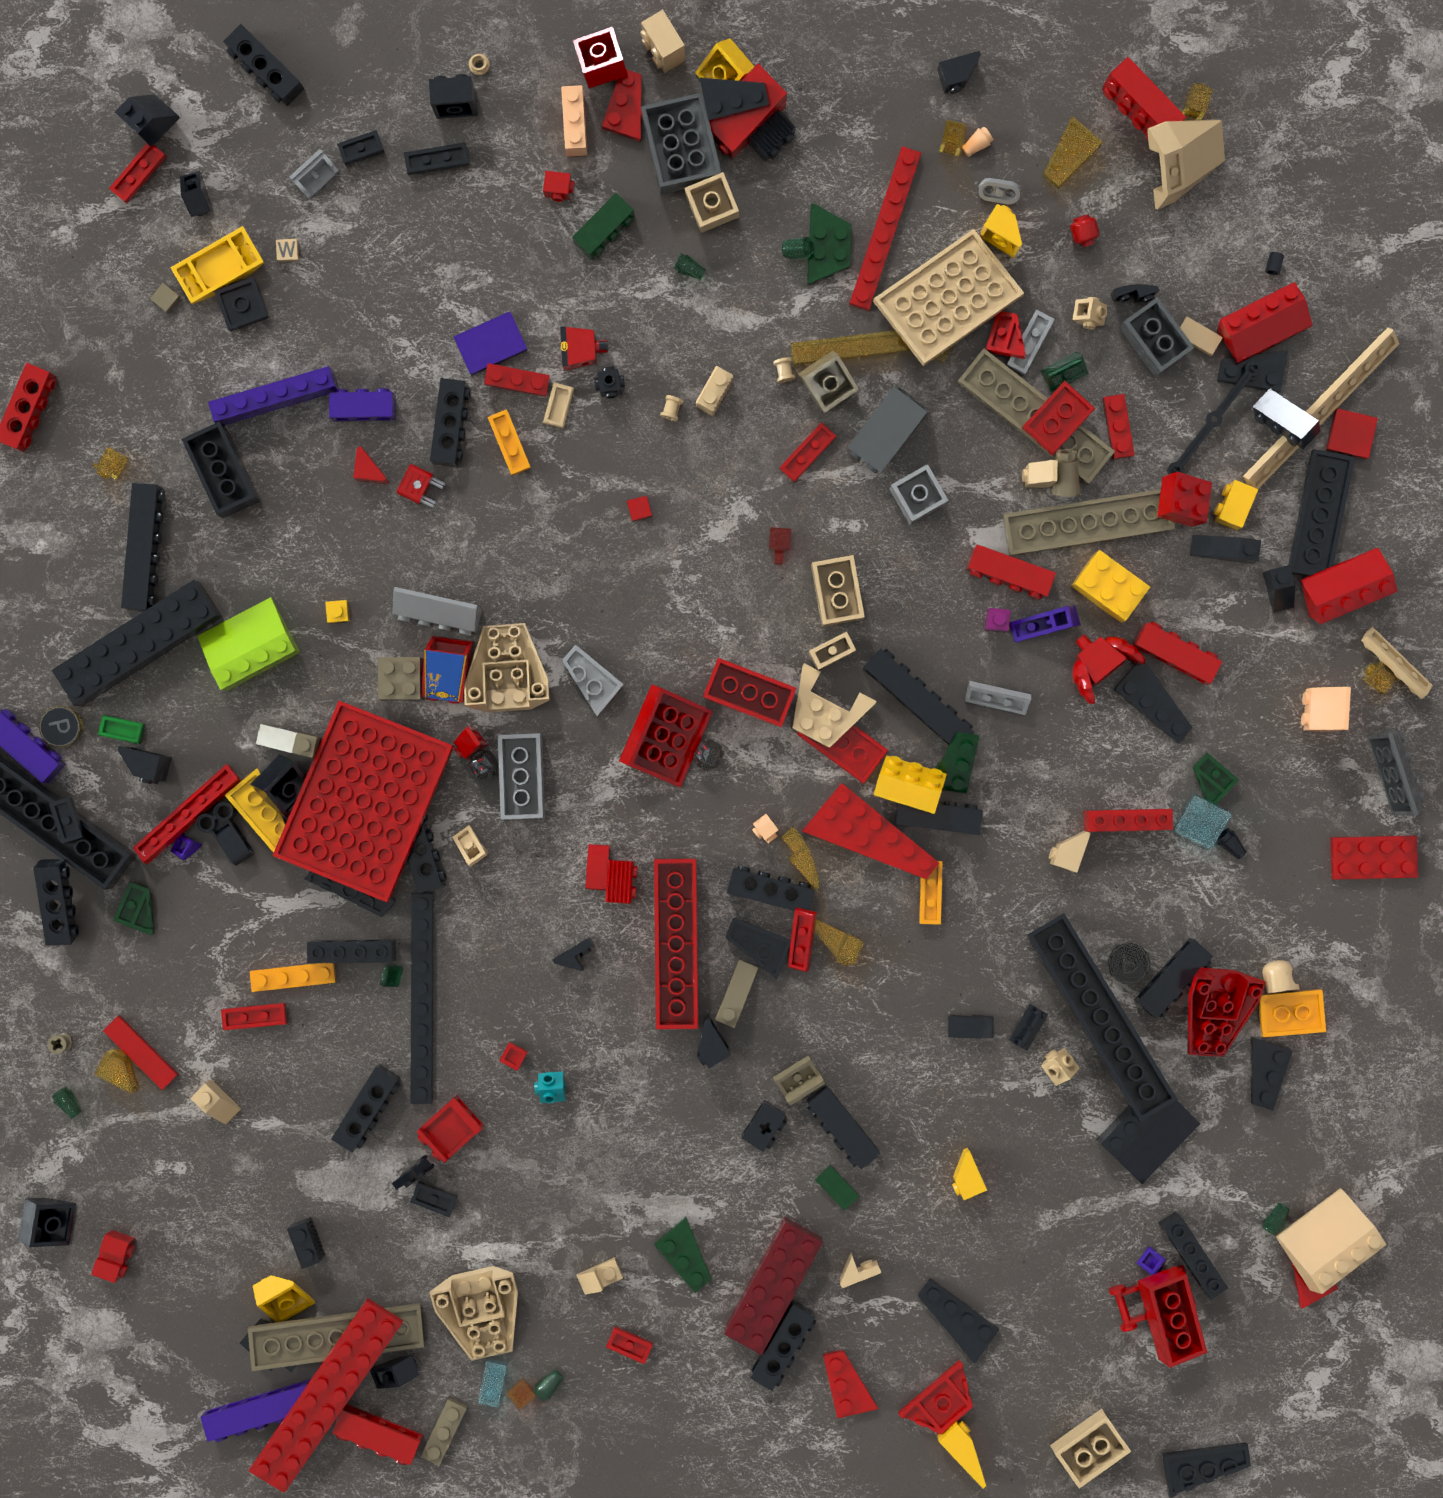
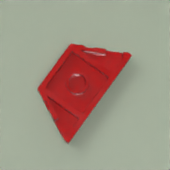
M960 1359L898 1412V1415L903 1419L907 1418L916 1422L917 1425L928 1427L932 1431L942 1434L973 1408L963 1364Z

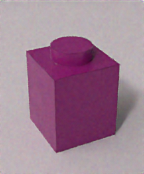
M987 609L984 631L1008 632L1011 610Z

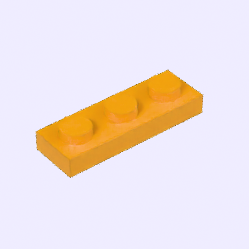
M506 409L489 416L488 420L511 475L513 476L531 469L508 410Z
M938 861V866L927 879L920 877L919 924H941L942 861Z

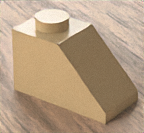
M1058 460L1029 463L1026 469L1022 470V482H1025V487L1051 488L1057 482Z
M1082 831L1056 844V847H1052L1049 854L1050 864L1077 873L1091 833Z
M213 1080L206 1082L190 1098L204 1113L224 1124H227L241 1110Z

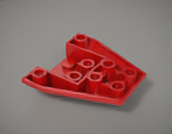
M1200 967L1194 975L1188 994L1187 1053L1189 1055L1224 1057L1260 1002L1266 982L1236 970Z

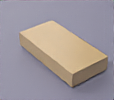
M1186 317L1180 326L1192 345L1210 357L1223 338L1189 317Z
M553 383L543 421L544 424L564 429L574 387Z

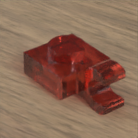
M770 527L769 549L775 550L774 564L782 565L783 550H790L791 529Z

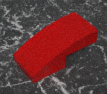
M589 844L585 889L606 891L610 846Z

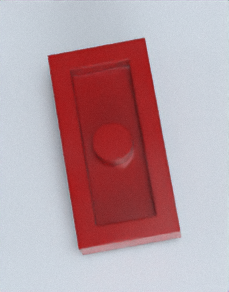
M614 1326L606 1344V1348L642 1364H645L653 1346V1342L617 1326Z

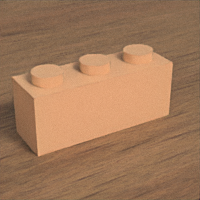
M582 85L562 86L567 157L588 156Z

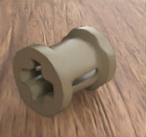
M62 1033L52 1036L48 1040L47 1046L50 1052L60 1054L72 1047L73 1040L68 1033Z

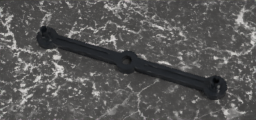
M1252 360L1245 365V372L1218 408L1207 414L1206 424L1180 458L1168 466V474L1184 472L1183 466L1212 428L1222 423V415L1252 376L1260 373L1261 364L1258 361ZM1216 416L1217 422H1212L1211 417Z

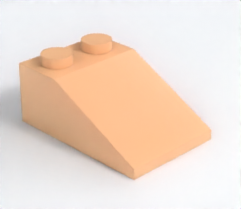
M1351 687L1306 689L1302 697V703L1305 705V711L1301 716V725L1304 726L1303 730L1319 732L1348 730Z

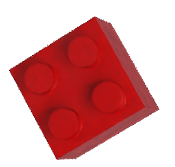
M613 27L573 40L589 89L628 76Z
M1174 472L1162 477L1157 517L1190 527L1207 523L1212 482L1180 472Z

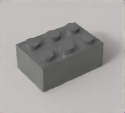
M1158 297L1119 326L1121 332L1155 378L1195 348Z

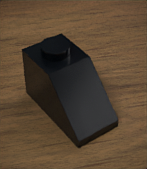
M980 51L939 62L937 71L944 93L950 92L954 94L960 92L965 87L981 56Z
M200 170L180 176L181 197L190 216H203L211 211L210 199Z
M1290 565L1263 572L1273 613L1294 608L1295 582Z
M412 1355L400 1356L370 1369L377 1389L401 1387L419 1376L417 1363Z

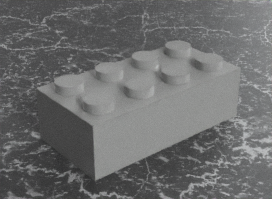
M542 734L498 735L501 820L545 818Z

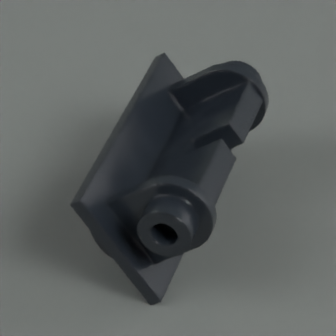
M1029 1004L1009 1041L1028 1051L1048 1014Z

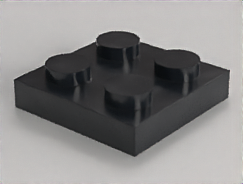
M254 277L214 291L230 332L269 318Z

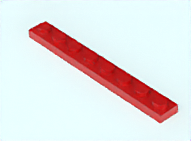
M901 147L849 303L851 306L866 311L870 309L921 152Z

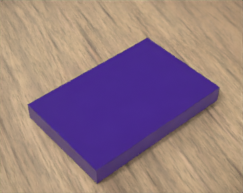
M510 311L454 336V340L471 376L486 370L488 363L497 365L528 351Z

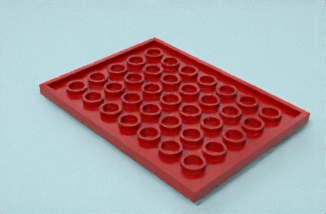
M338 701L272 856L389 903L454 746Z

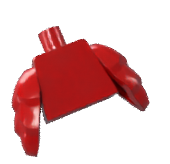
M1084 634L1075 642L1082 649V652L1077 655V661L1073 666V681L1077 685L1079 694L1089 704H1095L1092 686L1098 685L1123 665L1126 659L1142 665L1145 664L1146 659L1137 647L1129 644L1123 638L1111 636L1103 639L1099 637L1092 643Z

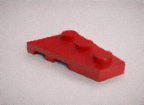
M627 70L628 76L617 79L601 127L604 130L641 142L642 77L639 73Z
M842 1349L823 1354L837 1419L877 1410V1404L872 1399L845 1351Z

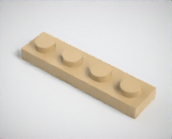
M1374 627L1367 630L1361 640L1365 647L1379 657L1380 662L1387 665L1394 672V675L1409 687L1413 694L1417 695L1420 699L1427 696L1432 684Z

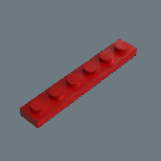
M228 764L223 766L133 847L143 863L148 865L193 825L200 815L205 814L225 794L242 781Z

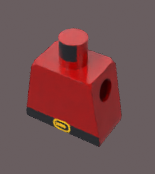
M560 327L562 367L564 371L594 365L597 363L596 353H608V340H595L594 330Z

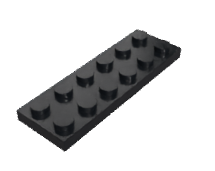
M1317 449L1311 451L1288 564L1293 574L1309 577L1333 566L1355 457Z

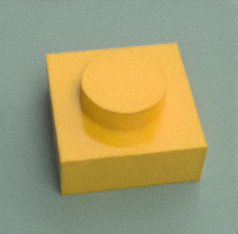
M347 600L326 602L327 623L350 622Z

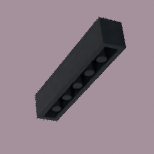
M132 483L121 608L126 610L145 611L156 604L154 586H157L158 583L156 565H159L160 555L157 552L158 545L161 544L162 540L161 532H159L160 524L163 523L161 506L165 501V492L159 485Z
M880 648L862 668L947 745H950L957 732L975 733L972 730L973 726L966 719L961 721L956 716L957 711L950 705L945 706L940 702L942 698L936 692L932 691L930 693L925 688L926 684L919 677L913 678L909 674L911 670L903 663L899 665L893 660L895 656L889 650L885 649L883 651Z

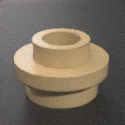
M475 54L469 60V68L475 75H484L488 72L490 63L485 55ZM477 63H483L481 68L476 67Z

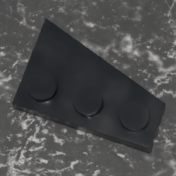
M700 78L709 121L770 106L765 83Z

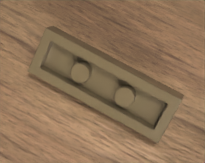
M450 1397L448 1398L421 1454V1458L440 1466L468 1407L467 1405Z

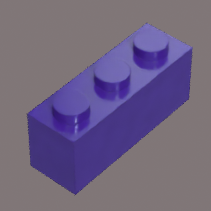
M379 388L377 392H369L368 389H356V392L336 389L335 392L329 393V418L334 422L396 420L395 394L386 388Z

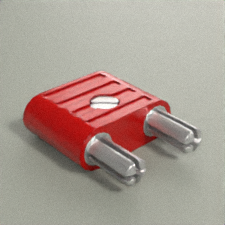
M410 464L397 489V494L417 504L423 503L434 508L436 501L425 496L428 488L432 484L443 489L445 483L434 478V474Z

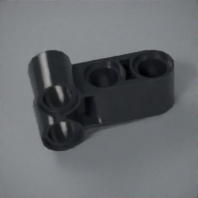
M221 802L215 806L214 814L200 815L197 818L196 826L203 833L212 832L229 860L237 866L254 855V851L233 820L237 815V809L231 802ZM224 806L230 809L228 817L222 815V808ZM206 817L212 820L210 828H206L204 825Z

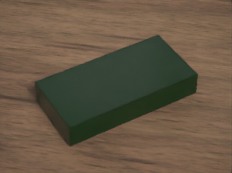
M831 1165L815 1178V1181L844 1211L859 1197V1194Z

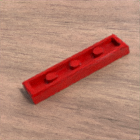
M120 1015L103 1030L161 1090L165 1089L179 1075Z

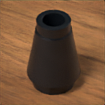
M1226 828L1217 835L1218 845L1236 857V859L1242 858L1247 853L1234 830L1231 831L1229 828Z

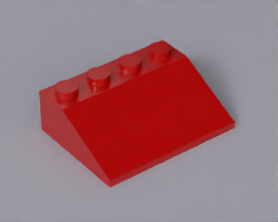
M651 684L619 762L681 788L713 711Z

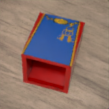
M438 636L431 637L424 650L421 697H426L431 701L440 699L448 700L449 703L453 704L463 703L465 699L464 685L471 666L474 641Z

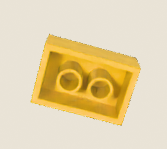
M1101 550L1093 554L1071 585L1073 589L1120 623L1128 619L1150 589L1149 585Z
M886 755L873 795L935 814L947 774L939 769L926 768L916 762L910 763L897 756Z

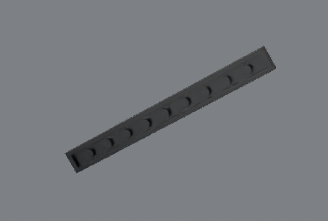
M434 893L411 894L410 1104L433 1103Z

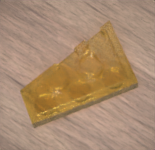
M1071 116L1065 132H1063L1060 142L1044 171L1043 177L1059 189L1102 146V141Z

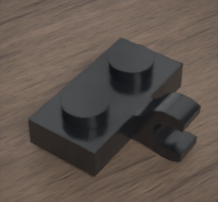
M427 1155L419 1158L414 1166L405 1171L392 1183L396 1190L403 1185L406 1188L434 1168L435 1165L427 1160Z

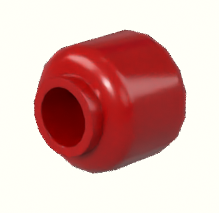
M1089 214L1073 219V223L1070 225L1073 242L1075 244H1082V247L1095 244L1094 239L1100 235L1096 219L1090 217Z

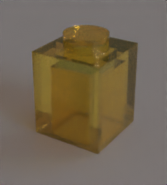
M1193 83L1188 90L1182 113L1201 120L1206 114L1213 89L1208 88L1203 83Z

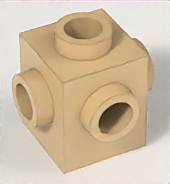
M1096 297L1076 299L1073 314L1074 321L1082 324L1085 329H1095L1096 326H1104L1107 316L1106 304L1100 302V299Z
M1065 1048L1059 1051L1055 1049L1050 1051L1045 1056L1046 1060L1041 1065L1056 1086L1070 1080L1079 1070V1066Z

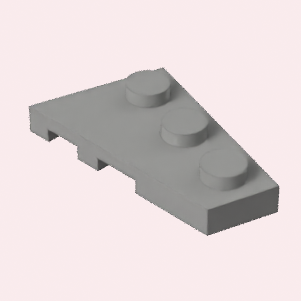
M576 644L562 660L598 717L624 684Z

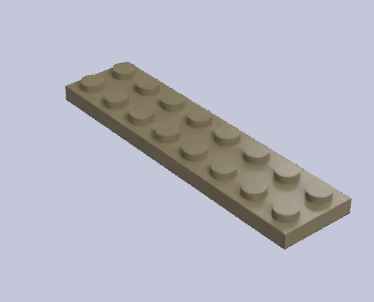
M983 348L957 383L1049 454L1022 429L1023 425L1048 398ZM1082 425L1058 449H1074L1078 452L1079 479L1087 485L1090 484L1115 452ZM1056 453L1053 456L1049 454L1051 457L1056 459Z
M1161 489L1002 515L1009 556L1171 531L1175 529V523L1157 517Z
M420 1303L385 1308L401 1318L403 1323L382 1353L423 1348L424 1339ZM357 1312L248 1326L251 1371L324 1361Z

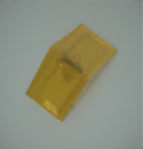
M946 120L939 152L959 156L967 124Z

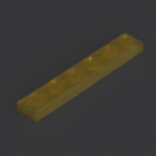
M896 330L790 343L793 365L815 363L832 350L841 359L911 351Z

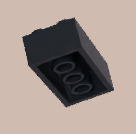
M219 421L181 439L217 516L224 519L261 501L224 424Z

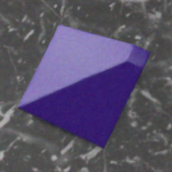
M181 834L170 851L182 860H186L202 844Z
M1149 1246L1137 1264L1153 1275L1161 1271L1166 1259Z

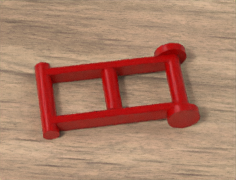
M1184 1265L1177 1266L1178 1269L1186 1273ZM1138 1284L1125 1288V1285L1109 1288L1110 1295H1115L1123 1320V1324L1120 1325L1122 1332L1132 1331L1138 1327V1322L1147 1320L1146 1313L1130 1318L1124 1299L1125 1295L1140 1291Z

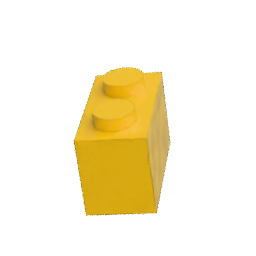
M1237 480L1226 484L1222 491L1224 496L1222 503H1218L1214 511V515H1216L1214 521L1236 531L1243 528L1258 489Z

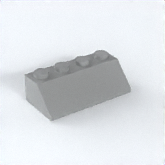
M394 587L392 614L398 616L397 620L410 622V619L418 620L419 625L430 627L432 623L439 625L438 629L451 631V628L459 629L458 633L471 636V632L477 633L482 608L478 605Z

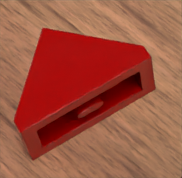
M359 446L356 451L353 478L361 482L389 483V480L366 451Z

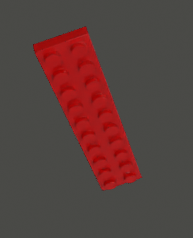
M367 1298L257 1456L249 1472L285 1493L402 1325L403 1320Z

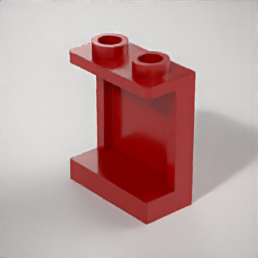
M456 1095L418 1129L417 1137L423 1145H428L433 1150L431 1153L438 1161L442 1160L445 1163L473 1136L478 1134L485 1125Z

